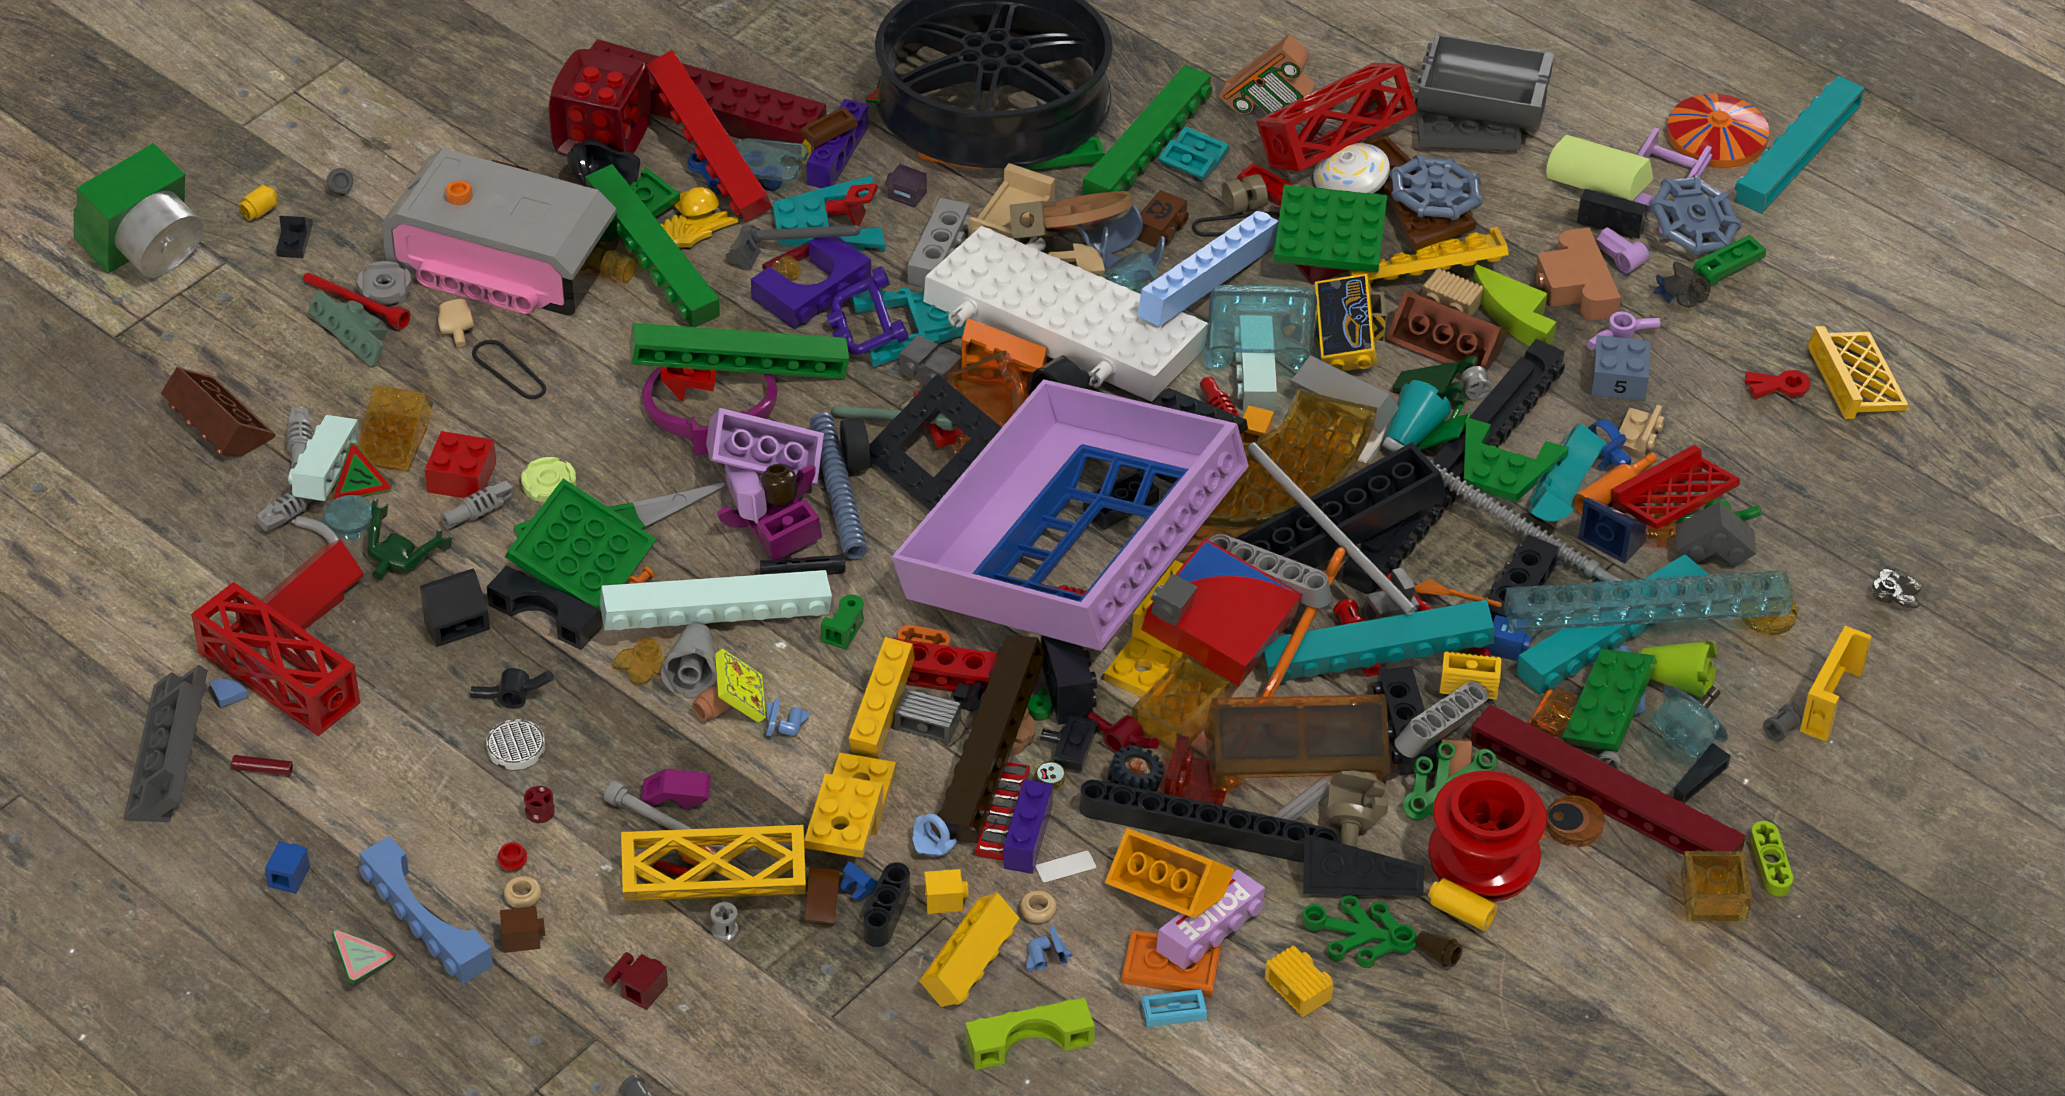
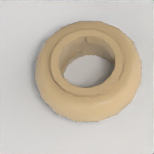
M527 876L511 879L504 889L505 900L514 908L531 907L539 901L541 896V887L538 882ZM519 890L530 891L528 894L525 895L515 894Z
M1040 890L1027 893L1021 899L1019 905L1022 916L1033 923L1049 921L1055 915L1057 909L1056 901L1052 895ZM1034 904L1044 905L1045 908L1041 910H1036L1031 908V906Z

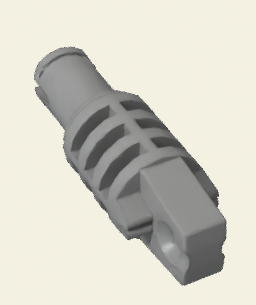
M291 408L287 424V448L291 453V468H295L299 455L303 454L306 449L307 441L312 439V426L308 409Z
M504 481L494 486L485 487L475 494L473 493L469 497L463 498L460 505L441 513L443 525L449 530L463 521H474L484 516L485 513L488 514L492 510L500 508L504 505V502L512 498V486L507 481Z
M290 490L257 514L255 521L267 532L287 523L304 512L308 504L315 499L294 497L292 490Z

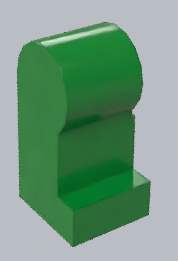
M851 594L840 599L839 609L833 619L825 617L821 622V642L845 650L848 649L864 621L862 611L864 602L861 597Z

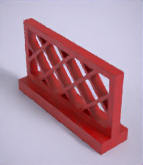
M1692 445L1612 488V507L1623 514L1628 513L1655 530H1659L1740 485V479L1703 458L1701 448ZM1692 481H1708V483H1692ZM1712 481H1725L1724 483H1712ZM1664 492H1668V495H1660V494H1662V493H1664ZM1672 492H1688L1687 495H1672ZM1691 492H1706L1702 495H1691ZM1651 503H1667V506H1651ZM1671 503H1686L1682 506H1671ZM1666 514V515H1664V516H1662V517H1660V518H1658V519H1656V518H1654V517L1651 516V515Z

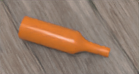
M1651 452L1634 464H1620L1575 494L1573 503L1576 510L1582 515L1584 500L1587 497L1601 501L1606 505L1611 504V489L1637 476L1657 462L1656 455Z

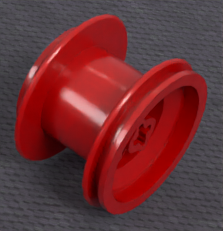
M1491 770L1464 773L1447 782L1434 800L1433 817L1436 827L1429 838L1428 844L1429 859L1435 876L1439 881L1445 878L1491 902L1507 900L1518 895L1532 882L1540 866L1541 850L1538 841L1542 838L1547 823L1546 807L1542 798L1526 782L1503 772Z

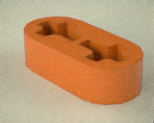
M906 625L897 632V639L908 640L912 638L911 641L931 644L939 643V645L950 646V636L942 630Z

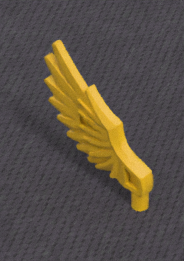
M711 211L696 216L681 214L679 218L677 215H673L671 222L670 219H666L664 225H660L679 248L692 247L698 241L711 237L713 231L738 223V217H728V211L714 214Z

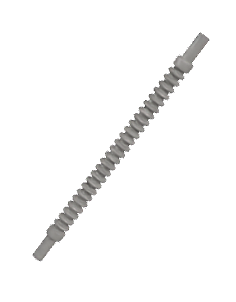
M1387 437L1382 445L1392 452L1404 447L1390 437ZM1440 464L1435 466L1441 472L1444 487L1449 486L1450 491L1456 490V495L1462 494L1464 500L1469 498V503L1473 504L1475 502L1477 508L1482 506L1483 512L1490 511V516L1496 515V520L1503 519V524L1509 523L1511 529L1516 527V532L1522 531L1524 537L1530 535L1559 546L1558 558L1563 556L1565 562L1571 561V566L1576 564L1577 569H1583V573L1587 576H1595L1616 590L1621 586L1623 581L1601 568L1598 561L1594 559L1588 560V555L1581 556V551L1575 552L1574 547L1568 548V543L1562 544L1560 538L1555 540L1554 534L1547 535V530L1541 531L1540 526L1534 527V522L1528 523L1527 518L1521 519L1519 513L1513 514V509L1508 511L1506 505L1500 506V501L1495 503L1493 497L1487 498V493L1481 494L1480 489L1474 490L1473 485L1467 486V481L1461 482L1459 476L1454 478L1453 472L1448 474L1446 468L1441 470Z

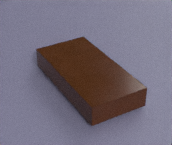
M841 107L800 130L802 136L815 148L858 126V122L853 114L845 107Z

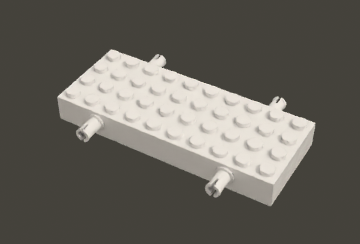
M981 226L925 276L923 302L935 305V307L946 312L949 311L948 319L953 326L956 324V327H961L969 318L1046 347V356L1055 359L1064 355L1080 369L1085 370L1090 376L1089 385L1092 386L1094 384L1095 388L1099 387L1103 381H1106L1152 402L1205 349L1207 322L1180 312L1159 327L1138 317L1141 294L1062 261L1057 257L1041 252L1046 247L1045 241L1041 237L1039 239L1038 237L1031 238L1028 243L1023 244L1013 238L1006 237Z

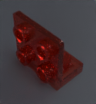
M1178 735L1165 776L1164 794L1223 806L1233 769L1229 768L1228 764L1194 758V750L1189 749L1190 737Z

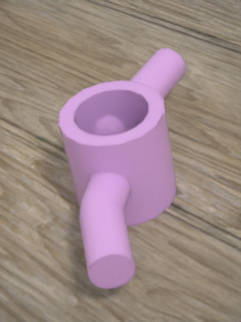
M1616 312L1610 317L1609 328L1599 332L1597 335L1634 339V333L1637 330L1660 328V318L1636 320L1628 312ZM1597 335L1587 341L1588 349H1595Z

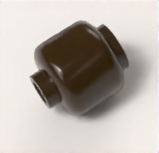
M770 465L760 476L761 486L765 491L767 503L773 504L775 507H784L796 498L798 494L796 474L786 465Z

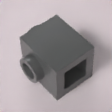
M1172 573L1163 586L1159 584L1153 592L1151 600L1154 601L1151 613L1158 616L1161 620L1177 626L1192 606L1198 587Z

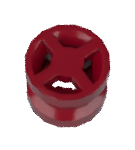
M534 786L525 792V815L531 822L545 823L554 816V798L549 788Z

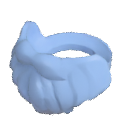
M929 813L918 816L915 819L912 841L917 854H924L930 857L943 856L949 853L957 843L956 839L950 840L946 824L937 815ZM929 822L933 823L938 828L941 834V839H939L937 834L932 830Z

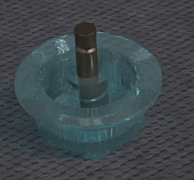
M1665 686L1662 693L1666 700L1654 713L1652 722L1659 729L1663 730L1664 735L1662 737L1668 744L1673 747L1680 745L1688 755L1696 759L1707 750L1713 741L1725 743L1728 740L1725 728L1708 710L1714 702L1713 700H1716L1721 694L1716 687L1711 686L1699 701L1676 687Z

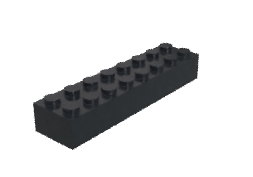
M1411 442L1315 494L1310 499L1357 545L1444 498L1446 494L1441 472ZM1300 504L1291 507L1235 538L1312 568L1330 560L1336 549L1341 547Z

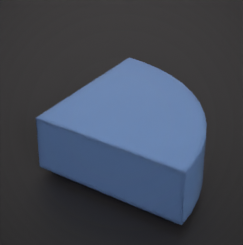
M219 679L209 682L210 689L220 707L248 698L246 689L235 681Z

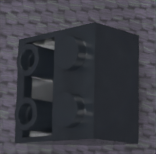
M474 568L420 586L424 623L436 647L490 630L487 605Z

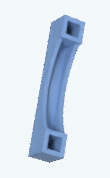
M390 836L359 853L361 861L359 871L366 882H372L380 898L383 901H389L400 920L405 919L413 935L424 940L430 954L441 959L445 970L450 976L455 975L464 984L493 967L491 947L475 929L466 931L441 921L426 910L414 897L404 878L409 873L406 853Z

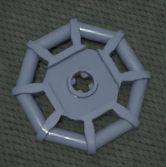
M1415 155L1411 161L1400 167H1394L1390 172L1393 182L1392 198L1396 202H1402L1418 213L1417 216L1421 218L1432 216L1450 218L1452 221L1458 220L1462 214L1473 208H1479L1483 202L1479 188L1481 179L1478 174L1469 172L1457 164L1455 159L1451 157L1448 159H1438ZM1416 170V172H1417L1416 174H1414V175H1410V174H1409L1410 172ZM1451 172L1460 177L1461 179H1458L1455 176H1453ZM1463 190H1469L1470 194L1463 193Z
M1697 175L1688 178L1671 179L1667 177L1663 179L1656 197L1650 202V210L1654 212L1663 231L1662 236L1689 250L1691 255L1694 256L1715 252L1731 244L1736 232L1741 228V221L1736 218L1728 200L1729 195L1702 181L1700 176ZM1668 194L1675 198L1673 202L1666 200ZM1703 194H1706L1707 196H1709V198L1707 199L1706 197H1704V196H1702V195H1703ZM1693 211H1694L1696 214H1700L1701 216H1700V217H1697L1696 215L1693 214ZM1666 212L1670 213L1674 221L1672 225L1670 224ZM1720 225L1726 228L1724 234L1719 230ZM1711 237L1714 241L1702 243L1703 238Z

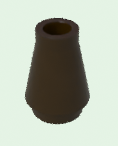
M1421 931L1416 938V947L1424 951L1443 967L1447 965L1450 967L1455 966L1461 957L1462 945L1455 938L1435 935L1425 931Z

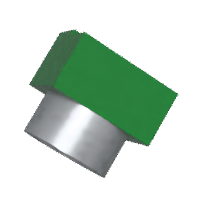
M154 143L77 187V207L73 209L74 239L108 274L130 261L146 277L164 275L184 262L194 251L201 239L203 222L185 204V174Z

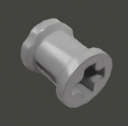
M728 902L718 903L712 907L710 912L711 920L714 923L711 928L712 936L721 942H730L739 933L738 925L735 922L738 917L737 908ZM726 927L729 928L728 934H726Z

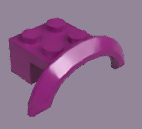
M810 465L799 469L796 474L798 491L796 498L784 507H775L773 504L766 502L767 511L765 515L758 519V523L742 518L738 510L731 509L729 506H725L717 512L719 520L726 526L734 528L749 527L772 560H778L822 538L818 515L806 499L799 501L812 484L816 467Z

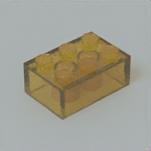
M1182 656L1132 707V717L1142 726L1144 731L1143 737L1157 738L1159 746L1179 757L1229 704L1230 681Z

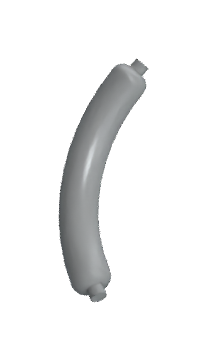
M302 516L292 519V523L295 526L319 533L329 544L339 540L330 527L318 520Z

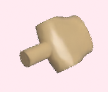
M455 299L440 304L438 323L441 333L453 334L456 347H464L466 345L464 331L475 326L466 300Z

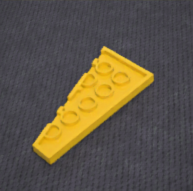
M1497 226L1489 228L1490 234L1484 235L1474 232L1468 234L1464 241L1448 239L1417 250L1416 254L1410 255L1404 254V252L1393 254L1394 256L1390 258V261L1385 262L1384 259H1380L1378 273L1350 270V276L1368 274L1369 282L1372 283L1373 279L1384 278V280H1393L1399 278L1400 274L1406 273L1413 276L1421 275L1428 269L1435 268L1436 270L1440 268L1441 270H1448L1451 268V265L1456 264L1471 266L1475 265L1477 261L1484 259L1490 262L1503 259V256L1509 255L1508 246Z

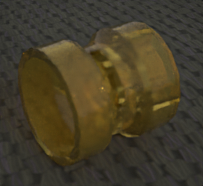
M609 250L602 259L600 272L602 275L608 277L615 276L618 281L628 283L635 273L636 260L629 256L621 257L618 252Z

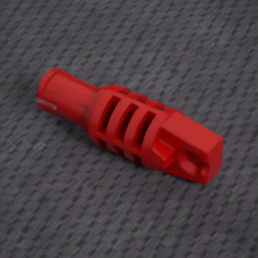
M1205 377L1200 381V388L1207 398V404L1239 416L1228 394L1219 389L1213 377Z

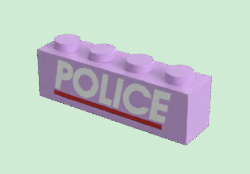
M1237 869L1233 872L1224 898L1196 918L1180 913L1159 929L1156 951L1183 970L1193 962H1198L1212 946H1219L1226 936L1233 931H1238L1244 922L1252 916H1257L1262 911L1265 887Z

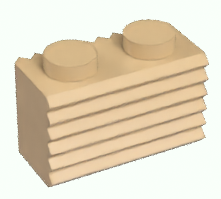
M1437 268L1422 286L1421 296L1473 316L1474 312L1482 304L1484 288L1482 285L1474 284L1473 281L1469 282L1468 279L1464 280L1463 277L1460 278L1458 275L1455 276L1454 273L1450 274L1449 271L1446 272Z

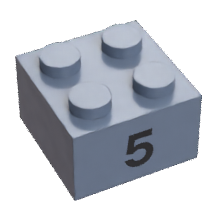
M1597 335L1593 358L1591 395L1645 401L1649 379L1651 341Z

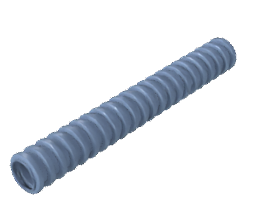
M818 413L811 418L810 426L811 430L824 433L820 464L843 554L848 559H859L867 553L868 547L834 419L829 413Z

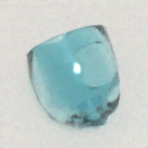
M1137 252L1127 255L1109 266L1108 270L1104 273V278L1141 294V290L1148 285L1141 271L1147 272L1151 282L1161 275L1145 253Z

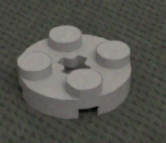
M393 261L375 262L369 265V270L365 271L364 274L362 270L357 279L360 295L383 305L404 303L412 286L409 270L400 268L399 263Z

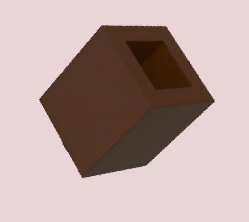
M536 906L500 910L504 953L541 949L540 937L545 936L544 918L537 917Z

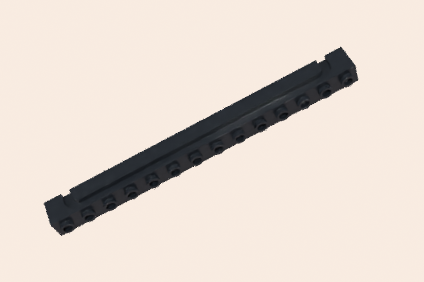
M1536 339L1526 350L1524 358L1520 357L1477 407L1470 418L1491 424L1490 433L1484 444L1498 448L1503 440L1506 441L1509 438L1514 426L1522 423L1526 412L1536 406L1541 394H1546L1551 387L1552 381L1562 375L1565 369L1563 350ZM1466 425L1460 436L1449 440L1433 459L1435 466L1440 464L1441 470L1446 468L1448 474L1453 472V477L1459 476L1461 482L1464 481ZM1449 486L1444 487L1446 494L1444 498L1363 541L1360 550L1387 577L1392 570L1400 567L1402 559L1407 554L1410 555L1414 551L1417 541L1420 538L1426 537L1433 522H1438L1441 519L1444 509L1455 502L1458 496L1456 495V490L1450 491ZM1351 557L1347 559L1344 563L1342 583L1366 595L1374 593L1378 588H1381Z

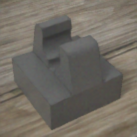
M744 232L738 235L735 242L731 245V253H727L725 256L731 264H740L742 269L745 270L752 268L761 251L750 234Z

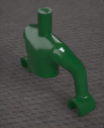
M378 499L372 501V519L369 527L367 553L369 557L380 562L372 573L376 579L381 580L389 568L402 573H408L434 549L447 550L451 547L453 535L451 534L448 538H442L443 530L441 529L437 530L435 538L420 546L415 552H413L415 546L409 539L395 533L389 534L386 540L379 542L382 519L387 517L389 505L386 504L384 507L379 508L377 507Z

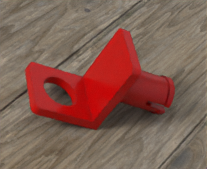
M877 184L851 185L843 200H828L826 203L828 216L848 215L853 225L859 227L866 214L863 204L872 201L878 189ZM865 190L869 191L868 194L863 197H860L858 194Z

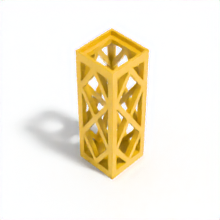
M804 825L621 832L622 885L625 901L806 894ZM778 843H792V851ZM727 845L714 855L698 847ZM752 847L779 860L754 877L729 864L730 861ZM648 848L636 856V849ZM674 850L700 863L675 880L650 867ZM793 869V878H779ZM714 872L729 879L727 881L700 882ZM637 875L653 884H637Z

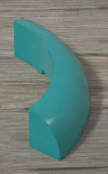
M1576 423L1561 444L1569 447L1567 458L1564 461H1558L1549 474L1545 473L1541 476L1530 498L1532 504L1529 506L1528 511L1545 521H1557L1566 518L1573 511L1572 502L1582 480L1607 442L1583 424Z

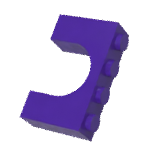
M840 237L813 238L809 241V261L830 275L826 280L812 285L797 284L788 280L772 267H768L751 278V298L795 330L804 323L809 322L822 311L827 310L837 293L871 277V259Z

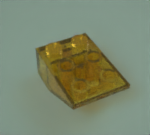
M373 385L359 448L375 466L409 472L428 427L433 406L429 396L423 392Z

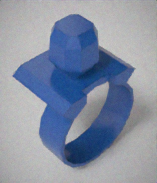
M1600 419L1588 427L1596 435V426L1601 427L1612 440L1602 447L1603 449L1599 454L1604 457L1603 462L1598 465L1600 470L1611 463L1615 466L1631 464V457L1622 450L1626 436L1625 434L1621 435L1618 428L1607 419Z

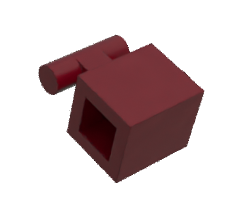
M625 952L604 976L603 980L607 985L613 986L620 979L622 998L648 1010L668 986L667 967L659 960L650 959L643 954L633 963L634 957L630 953Z

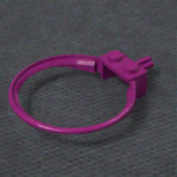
M657 367L648 377L642 392L643 405L648 416L662 429L690 439L695 455L709 454L706 445L709 426L697 427L695 417H690L691 423H688L689 419L665 413L653 402L652 386L656 377L661 373L662 368ZM763 374L768 386L764 399L748 411L742 410L740 413L764 419L769 416L776 404L778 392L777 384L772 374Z

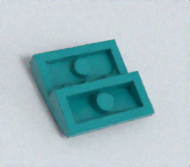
M1185 126L1175 141L1170 140L1160 155L1159 162L1204 180L1218 167L1230 151L1229 144Z

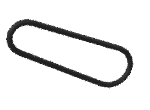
M1265 212L1268 215H1275L1278 217L1280 216V213L1278 212ZM1253 213L1199 218L1192 224V229L1200 236H1221L1225 232H1201L1197 230L1196 225L1204 221L1246 218Z
M484 340L474 346L472 356L475 361L523 397L537 399L545 394L546 385L503 343L496 340ZM485 344L500 346L542 386V391L536 395L526 394L479 359L476 355L477 349Z

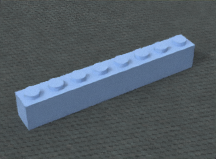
M1259 211L1241 221L1141 290L1137 316L1160 327L1274 248L1279 221L1270 217L1267 213Z

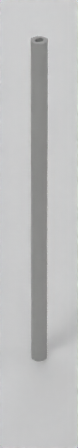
M1255 442L1251 443L1247 447V451L1345 549L1350 557L1407 615L1413 614L1416 607Z

